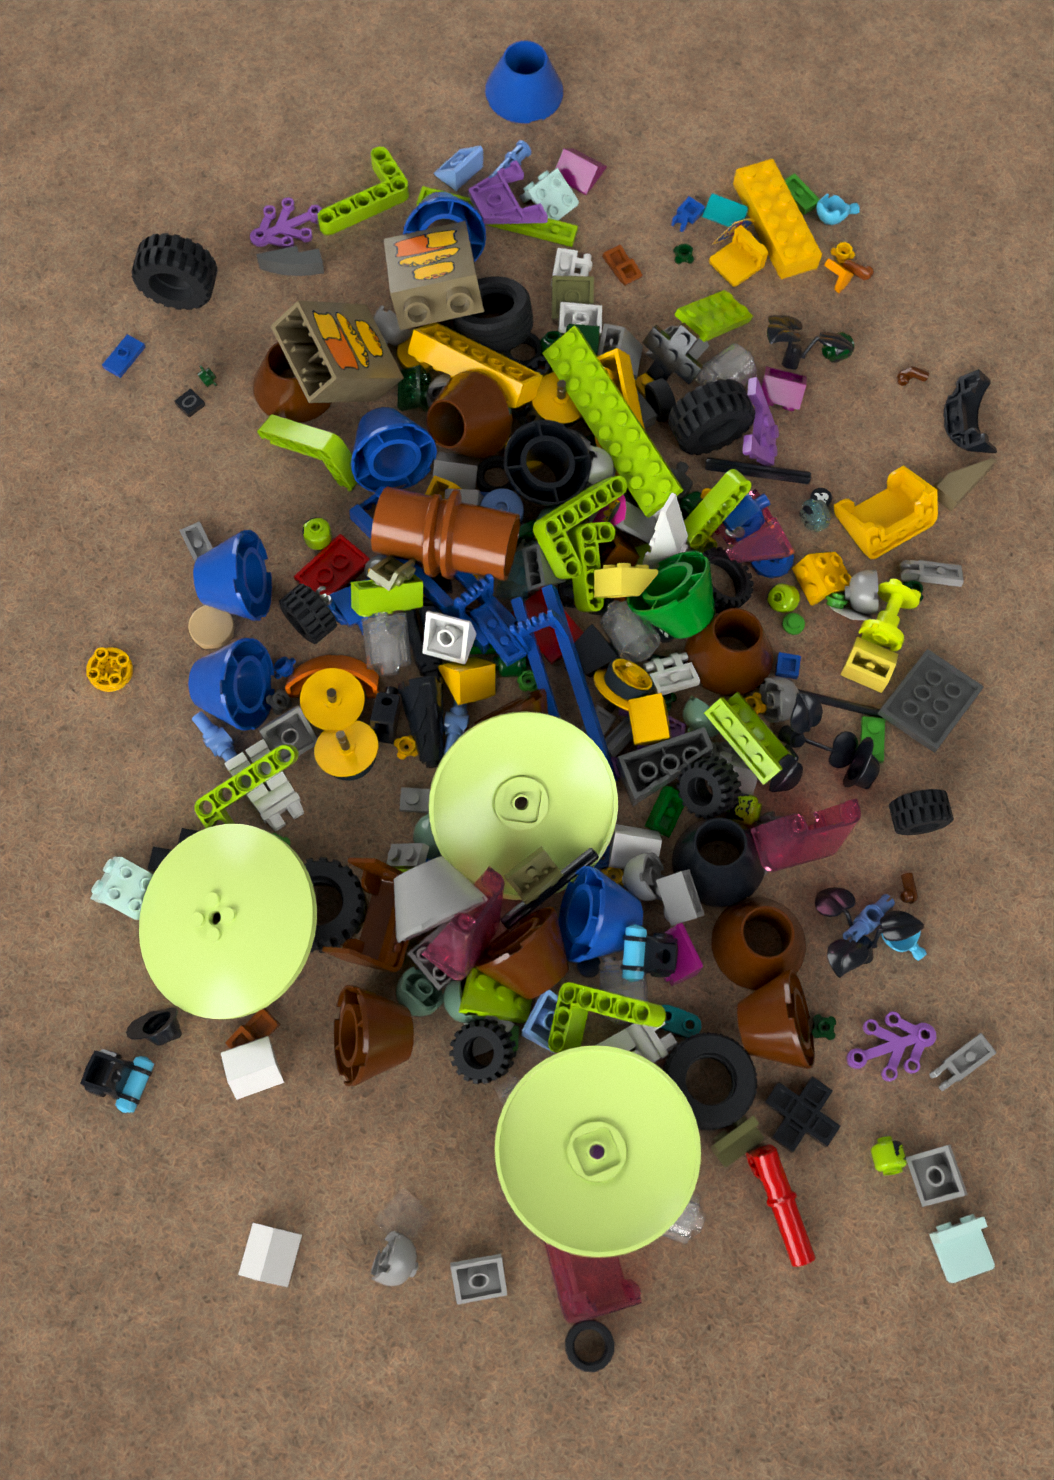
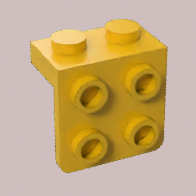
M740 225L735 228L732 242L709 258V263L733 287H737L765 267L768 251L763 244H760L753 237L749 230Z
M836 552L808 554L792 568L810 605L818 604L830 593L845 592V586H849L850 579L852 578L848 574L842 558Z

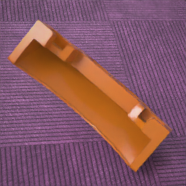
M324 655L308 660L294 669L293 673L288 676L285 690L289 697L300 698L302 687L311 675L323 669L337 668L355 676L366 692L367 698H376L379 692V675L369 665L356 658L344 655Z

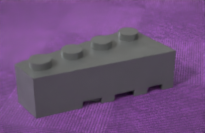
M705 727L621 755L617 758L616 767L632 807L682 774L681 770L687 767V765L711 755L713 745Z

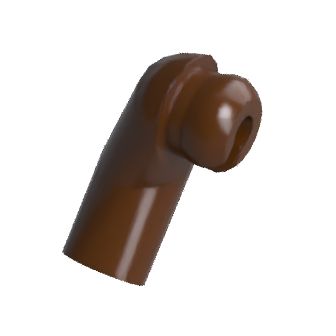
M911 366L898 373L897 382L902 386L908 384L912 378L925 382L929 377V372Z
M913 873L902 874L901 879L904 891L901 893V900L904 903L913 904L918 899Z

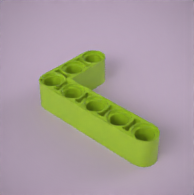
M378 146L371 151L372 168L381 183L320 210L317 217L322 234H335L401 204L409 198L408 181L385 147Z
M270 415L257 431L262 439H268L269 443L322 460L339 486H345L348 488L347 491H352L357 485L351 471L352 454L344 441L336 434L276 415Z
M622 476L608 477L597 482L534 523V535L554 575L558 579L576 578L582 571L581 562L566 531L622 496L627 490V482Z
M291 744L275 748L199 798L195 803V812L205 828L216 826L218 820L223 821L224 824H235L226 808L294 764L299 757L297 748ZM283 749H287L291 753V758L288 762L284 761L281 757ZM264 762H268L271 765V772L269 774H265L261 769ZM244 775H248L251 778L252 783L250 787L243 785L242 778ZM224 788L231 790L232 797L230 800L224 798ZM206 800L212 804V811L210 813L206 812L203 808Z
M566 982L559 991L548 1045L554 1053L581 1047L588 1011L638 1025L659 1027L665 1021V1009L659 1004L586 985Z

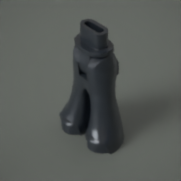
M425 606L419 609L424 632L426 612L439 613V609L435 606ZM412 609L400 613L397 616V621L409 641L420 676H436L438 681V678H442L438 666L442 665V658L423 654V640L416 611Z

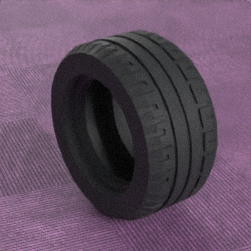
M492 276L478 279L484 312L452 319L454 330L497 353L509 351L523 343L533 328V313L529 293L520 283L507 277ZM492 312H506L494 318H479Z

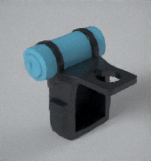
M639 925L626 927L625 936L623 935V965L620 967V969H623V979L628 980V982H637L643 979L644 974L648 973L651 974V977L656 978L670 977L671 974L675 973L677 968L678 939H675L671 934L656 932L653 936L647 935V929Z
M106 1049L94 1050L80 1084L91 1094L103 1098L109 1095L116 1099L115 1106L121 1112L134 1113L137 1105L140 1103L146 1083L152 1075L154 1063L148 1057H135L132 1062L123 1060L122 1055Z

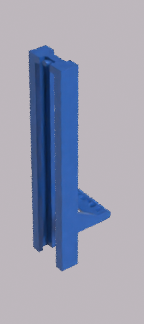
M383 485L374 491V495L349 510L350 519L370 540L373 519L364 510L368 511L371 509L373 503L377 506L379 497L385 488ZM396 558L403 564L408 562V560ZM415 563L416 571L414 574L423 581V593L444 615L471 621L477 634L474 645L483 654L490 648V642L477 624L465 613L466 606L475 599L482 605L489 601L508 628L512 624L517 626L516 618L493 596L494 578L491 574H486L484 579L477 580L472 574L458 571L454 577L467 589V592L464 591L461 594V599L456 597L453 601Z
M552 584L541 588L548 610L547 614L544 612L540 613L538 618L536 616L529 618L525 602L521 596L511 600L518 626L512 624L509 628L527 652L538 689L544 688L546 691L548 714L561 718L534 632L550 626L555 630L587 735L600 748L611 767L615 782L618 781L557 588Z

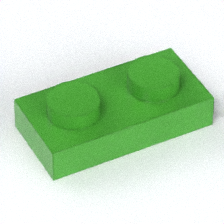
M796 174L785 179L803 215L817 207L820 199Z
M862 716L860 743L866 737H871L874 744L872 755L879 763H883L885 719Z

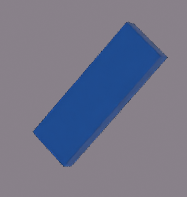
M489 601L470 611V616L507 667L526 656L525 649L511 633L506 623Z

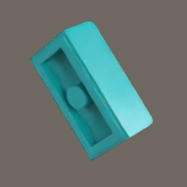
M712 193L702 217L730 227L734 222L746 219L749 208Z

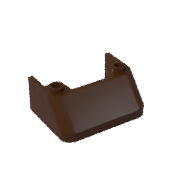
M348 858V863L364 870L361 885L365 892L372 895L360 939L349 938L344 942L342 948L323 947L322 952L349 963L387 972H397L403 964L409 941L402 940L398 943L396 939L394 879L404 872L376 858Z

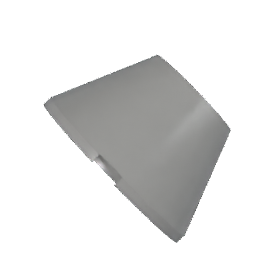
M443 856L427 861L394 879L396 939L400 943L402 940L406 941L421 935L443 923L449 922L461 914L463 915L487 902L488 899Z

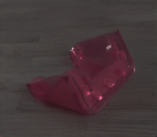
M757 489L749 492L753 500L760 496ZM768 507L761 510L765 519V523L761 528L739 542H736L734 538L729 537L725 533L726 528L722 523L715 530L716 535L721 534L729 548L725 551L731 561L736 559L737 563L779 559L787 558L795 553L776 517L773 518Z
M857 798L814 812L813 815L816 817V821L810 826H807L805 819L801 815L792 814L751 828L763 868L768 872H776L835 855L861 818V810Z
M490 866L473 884L487 897L488 901L467 913H457L421 954L454 980H463L471 972L500 926L505 884L502 876Z
M544 1241L560 1306L567 1322L576 1323L594 1319L642 1303L638 1284L632 1279H624L618 1256L598 1258L575 1255L560 1250Z

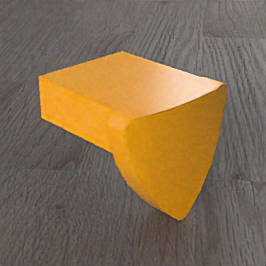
M828 258L824 264L825 267L839 276L834 290L840 293L848 285L854 274L832 259Z

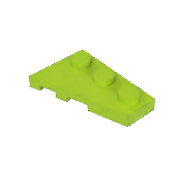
M472 968L467 973L458 1012L465 1014L467 1012L477 1013V1016L482 1017L487 1015L495 1016L499 1020L523 1024L529 1018L532 999L527 1000L479 970Z

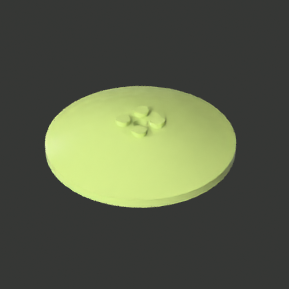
M527 711L511 712L489 718L475 725L459 737L448 749L438 765L432 780L428 804L429 821L435 843L441 855L480 891L499 898L522 900L504 875L541 846L560 871L589 848H593L599 856L598 860L590 866L594 867L607 849L615 829L618 813V793L614 775L606 757L595 742L573 724L549 714ZM518 797H525L527 799V804L524 808L519 809L515 807V801ZM568 883L565 886H563L560 890H558L556 893L566 889Z
M244 824L217 825L201 830L186 838L165 857L155 871L141 906L139 919L140 947L146 969L157 988L169 1001L182 1010L196 1016L212 1019L244 1017L256 1013L276 1001L294 983L312 949L317 924V905L311 878L302 860L287 843L274 834L254 826ZM219 912L221 920L215 925L213 923V916Z
M598 1045L582 1046L559 1052L545 1059L532 1068L518 1082L509 1095L498 1121L495 1137V1162L501 1188L509 1205L531 1232L546 1243L571 1254L598 1258L613 1257L636 1251L652 1243L662 1236L681 1216L692 1197L698 1180L701 1164V1144L697 1122L690 1104L678 1085L660 1067L648 1059L624 1049ZM594 1145L601 1146L604 1150V1156L600 1159L592 1158L589 1152L590 1148Z

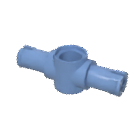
M455 699L453 707L450 708L449 712H446L443 731L447 736L444 755L454 742L463 735L462 731L469 724V715H467L468 712L466 710L467 703L458 705Z
M202 711L192 718V721L203 733L204 744L207 748H210L215 757L219 756V758H223L227 762L238 755L234 750L232 738L222 727L219 728L217 725L212 724Z
M884 894L875 904L866 906L856 916L853 925L843 933V939L847 940L851 937L849 942L855 940L857 943L863 935L870 934L880 924L881 917L895 905L893 898L887 902L890 896Z

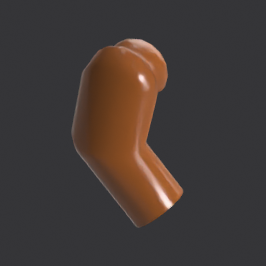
M846 259L843 263L844 268L862 280H868L873 275L874 271L870 266L864 267L849 259Z

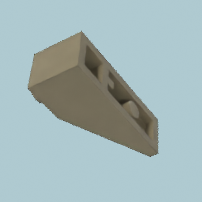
M991 458L950 472L944 479L940 477L933 485L937 489L938 502L952 512L991 470L996 460Z

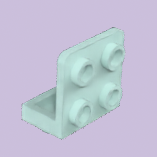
M558 168L550 173L548 170L537 177L539 181L536 184L533 181L523 188L525 192L519 196L524 203L532 199L535 205L541 203L548 218L557 221L579 204L577 197Z
M113 857V859H109L103 868L105 873L102 879L97 880L91 890L93 894L90 899L106 904L134 920H139L144 895L153 874L123 857Z
M974 1214L959 1218L961 1223L953 1226L951 1222L936 1226V1232L929 1234L949 1283H955L994 1268L993 1258L981 1229L988 1227L984 1217L975 1218Z

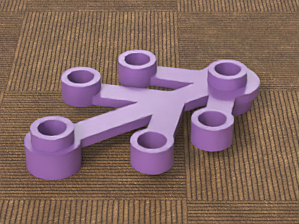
M284 198L282 200L283 209L276 226L269 228L271 220L276 217V210L271 205L265 206L263 209L264 218L260 228H256L250 233V240L258 247L272 244L282 248L294 246L292 237L301 239L303 242H310L313 237L312 231L309 228L297 230L294 227L308 221L318 223L317 216L322 208L319 205H312L308 212L288 220L295 206L292 198ZM278 234L286 235L282 239L275 237Z
M890 1012L885 1016L886 1025L889 1027L896 1026L910 1035L900 1037L880 1027L875 1020H867L863 1024V1031L867 1035H875L887 1041V1043L864 1051L858 1048L849 1051L846 1061L851 1068L860 1069L865 1066L867 1060L892 1052L887 1066L881 1072V1076L885 1081H893L898 1076L897 1067L905 1047L914 1044L911 1056L904 1062L903 1066L904 1070L909 1074L919 1071V1060L924 1047L933 1045L936 1040L935 1029L927 1023H919L915 1026L901 1019L897 1012ZM890 1015L896 1018L895 1024L889 1021ZM868 1023H872L874 1025V1031H869L867 1029ZM921 1031L928 1033L927 1039L922 1038ZM855 1054H859L861 1056V1062H856L854 1060ZM910 1061L915 1064V1070L909 1069L908 1063ZM887 1069L893 1072L892 1078L886 1076Z

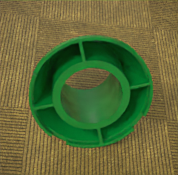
M686 551L658 562L659 567L656 568L658 575L640 596L627 597V604L633 613L677 639L688 638L699 633L709 625L715 615L710 562L702 552Z

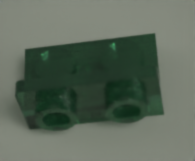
M421 365L400 370L404 379L398 383L397 408L403 412L421 407L425 412H428L430 407L426 397L432 382L430 373Z

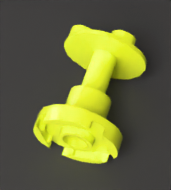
M890 579L889 582H883L878 585L877 594L883 601L888 602L885 611H880L876 620H865L859 629V634L862 633L861 638L881 647H890V651H898L905 640L904 634L897 628L900 622V618L897 616L900 608H916L920 603L921 593L902 585V582L898 579Z

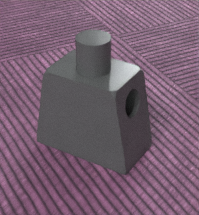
M539 543L522 548L528 590L566 582L567 579H558L554 575Z

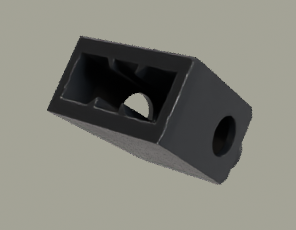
M593 624L574 643L583 672L590 678L594 676L597 670L608 668L611 660L620 658Z
M393 686L385 687L384 693H377L370 719V726L376 733L378 742L394 744L401 711L398 689Z

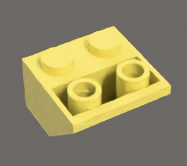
M630 563L603 565V569L594 570V597L620 598L640 596L658 575V570L649 569V565L631 566Z
M857 636L840 675L882 693L892 676L898 654Z

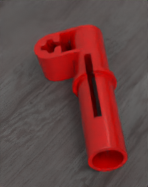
M767 1144L746 1152V1158L752 1173L763 1183L768 1197L766 1201L767 1206L772 1208L792 1266L800 1267L813 1262L816 1257L795 1201L797 1195L796 1192L791 1190L777 1148Z

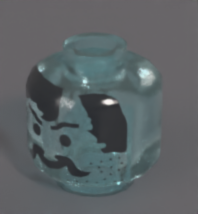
M812 498L805 501L803 508L799 512V516L807 530L819 532L830 525L829 521L832 515L822 500H814Z

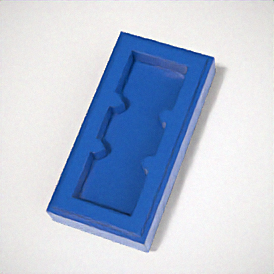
M127 334L102 364L103 368L121 378L146 348L145 344Z

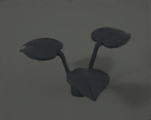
M770 315L768 317L770 323L767 328L769 343L788 342V347L782 361V365L785 368L798 369L801 358L805 359L806 354L817 341L827 346L854 351V347L844 336L834 332H820L819 336H816L803 352L800 345L792 344L793 342L801 341V335L794 331V329L801 330L802 323L798 319L787 315Z
M797 692L796 702L791 713L790 725L783 726L778 733L779 740L786 744L785 748L792 755L787 754L778 762L783 769L771 779L770 792L788 791L799 783L803 773V766L797 762L799 757L793 748L801 747L805 742L831 752L828 759L831 766L844 768L851 764L859 746L856 735L849 731L841 732L836 736L833 741V748L805 738L803 733L809 732L810 727L817 726L823 714L822 705L811 695Z
M832 887L817 893L815 908L821 915L835 917L843 912L849 928L853 925L847 909L855 906L856 901L850 891L844 888ZM904 911L886 913L880 919L881 928L877 929L873 941L863 935L857 943L855 940L849 942L845 939H838L832 942L827 949L829 964L834 973L840 978L847 972L873 961V948H877V942L881 933H883V937L888 941H901L919 933L924 929V924L913 915Z

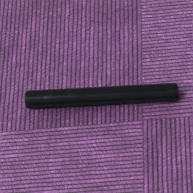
M707 458L705 463V469L709 471L726 473L731 469H736L744 476L809 484L811 481V472L716 458Z
M589 848L561 870L563 877L555 885L547 888L536 900L525 904L523 901L500 919L501 923L507 929L513 927L577 876L575 872L583 866H590L598 860V854L593 848Z

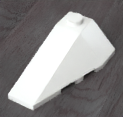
M671 493L660 512L655 526L656 531L649 543L651 546L650 550L652 551H647L642 565H649V569L658 568V562L672 555L686 552L689 547L686 545L688 534L677 496L674 493Z

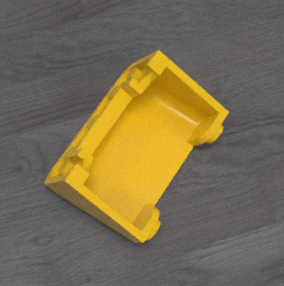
M903 465L889 474L887 489L857 506L850 499H843L834 504V513L860 550L870 559H876L933 526L938 518L937 489Z

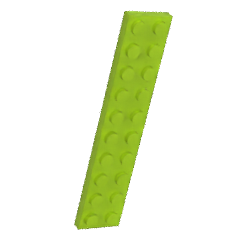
M574 325L542 354L558 379L566 382L568 395L601 447L610 454L613 466L618 474L626 480L627 488L644 515L650 518L664 507L671 493L678 496L684 490L579 328Z

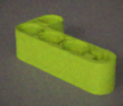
M731 469L726 472L684 521L688 534L686 543L695 551L703 553L712 547L717 548V542L711 535L750 491L751 482L738 470Z
M610 522L579 524L573 526L568 531V538L582 565L581 574L576 578H572L575 606L580 612L599 611L604 605V598L594 597V570L601 569L598 543L612 541L615 537V528Z

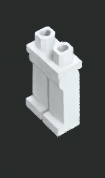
M264 739L246 749L245 752L250 761L254 763L268 754L270 750ZM243 752L224 763L232 777L251 765ZM264 762L261 766L262 771L265 774H269L271 772V765L268 762ZM283 772L265 782L270 789L269 792L264 784L246 795L259 812L264 823H268L275 832L286 825L280 816L286 810H288L293 819L304 814L300 797L294 791ZM244 775L242 783L244 786L250 787L252 780L248 775Z
M664 1022L659 1027L634 1023L597 1045L611 1046L627 1051L635 1048L636 1050L633 1053L648 1059L652 1063H656L661 1058L667 1057L669 1055L668 1052L678 1043L672 1033L661 1039L658 1038L655 1031L666 1025Z

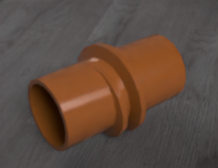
M387 486L383 489L376 506L371 531L372 551L376 554L390 555L394 558L408 561L412 558L416 559L418 563L423 564L424 572L430 577L437 576L441 571L443 577L452 579L460 571L483 577L486 574H491L494 579L506 581L510 574L517 549L520 515L462 502L461 492L458 489H454L449 498L445 499L442 498L441 494L431 496Z

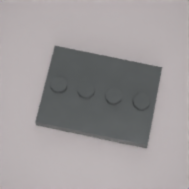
M927 649L879 710L878 715L935 753L984 686Z

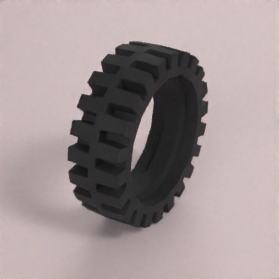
M712 547L703 552L702 554L708 558L710 564L717 565L728 573L735 586V597H729L719 592L712 584L716 613L731 608H740L751 598L754 590L751 588L754 585V582L750 580L752 574L746 572L749 570L748 566H743L742 563L744 561L742 558L736 559L737 554L734 552L730 554V550L727 548L723 550V547Z

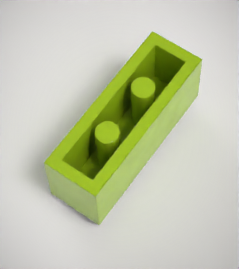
M415 574L409 580L405 579L400 587L396 586L390 591L376 585L373 580L351 582V608L359 616L370 617L375 613L392 614L397 610L407 611L423 607V581Z

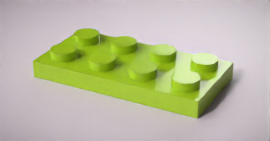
M725 290L682 306L674 314L682 323H686L695 331L703 342L743 326L753 318L748 309L737 302L733 295Z

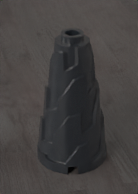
M436 676L409 679V686L406 687L403 681L397 685L398 693L401 696L403 709L411 734L415 740L419 761H422L426 768H436L444 756L442 735L444 728L443 679L440 677L437 681Z

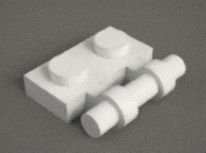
M557 248L553 276L588 277L589 271L592 269V256L586 253L583 258H577L578 251ZM575 268H580L581 273H574Z
M677 652L672 653L669 657L662 659L657 657L651 659V662L643 664L646 672L654 671L649 676L654 682L653 689L655 694L662 693V695L699 685L700 679L692 662L683 664V662L688 660L686 652L681 654ZM673 666L672 668L664 669V667Z

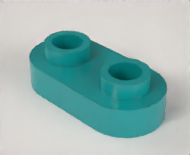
M662 1005L665 1013L670 1014L671 1019L669 1021L665 1020L666 1025L660 1029L684 1038L699 1034L702 1025L698 1016L671 1005ZM691 1021L694 1028L687 1029L685 1023Z

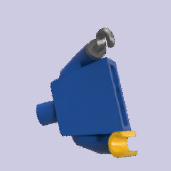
M703 489L700 497L704 499L711 489ZM748 493L722 522L726 528L725 533L729 537L734 538L737 544L743 542L747 537H755L761 526L765 523L761 510L770 505L767 496L763 493L753 500Z
M351 586L332 593L330 596L327 594L319 595L339 624L347 625L348 628L358 624L363 636L375 631L370 619L378 616V613L370 617L359 616L351 608ZM319 587L316 593L319 595L320 591L326 590V587Z

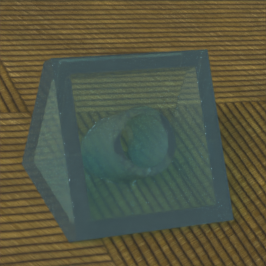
M522 550L515 553L508 579L506 581L498 580L497 599L513 600L521 596L526 601L531 597V590H528Z

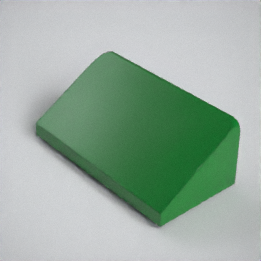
M672 786L662 787L645 823L646 828L658 831L659 834L670 838L684 808L682 805L683 800L678 796V793H680Z

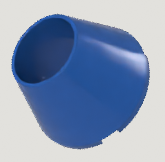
M518 41L511 44L505 50L486 82L485 95L491 109L502 118L516 123H531V121L548 118L558 109L563 98V85L548 55L539 44L531 41Z
M435 192L426 196L407 218L403 234L429 229L428 226L439 219H451L456 222L466 221L474 262H476L482 254L486 242L485 225L478 211L469 203L447 192Z
M390 407L376 408L366 413L358 423L351 459V471L356 482L371 492H374L382 485L385 488L387 486L394 488L404 484L406 485L400 489L412 487L430 472V466L437 456L436 444L428 431L396 409Z
M243 530L199 556L194 564L193 579L197 596L202 604L252 621H260L261 617L267 616L270 609L272 576L271 572L266 570L265 560L268 559L265 547L254 531Z
M242 638L198 659L191 668L188 681L189 693L193 703L239 730L257 729L264 723L271 710V706L266 703L265 699L268 695L275 693V689H271V675H275L271 657L265 646L257 639Z
M583 866L575 872L578 875L575 881L569 882L566 887L558 918L567 960L576 963L624 951L623 935L625 936L626 927L632 925L642 926L643 909L638 898L597 868Z

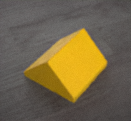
M473 657L468 658L465 664L451 662L438 666L458 705L490 698L495 695V663Z
M662 693L627 701L634 745L651 746L672 738L666 703Z

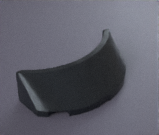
M978 369L959 377L955 382L956 388L952 395H948L944 407V427L949 438L966 451L997 453V448L989 442V436L986 433H981L979 429V407L991 381Z

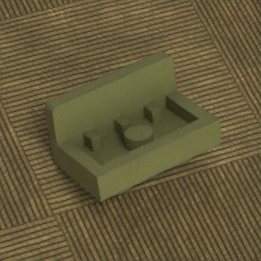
M389 555L373 566L367 576L376 585L390 591L396 586L400 587L405 579L409 580L416 571L414 565L417 560L412 558L403 564Z
M541 846L506 873L504 877L523 902L528 904L536 900L547 888L555 885L563 877V874Z
M754 1115L749 1119L743 1116L733 1124L735 1129L729 1134L724 1130L713 1138L716 1143L710 1148L723 1167H728L764 1140V1137L756 1127L759 1125V1122Z

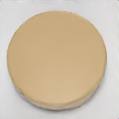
M205 605L198 608L190 617L188 624L189 633L194 642L203 649L221 647L231 640L234 635L235 625L230 613Z

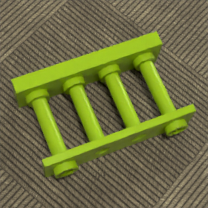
M739 692L735 693L728 701L724 697L720 698L704 712L763 785L783 769L778 762L783 756L790 753Z

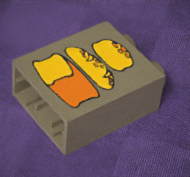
M466 221L384 239L390 294L400 330L484 312Z
M298 300L271 325L309 403L376 401L404 379L367 304Z

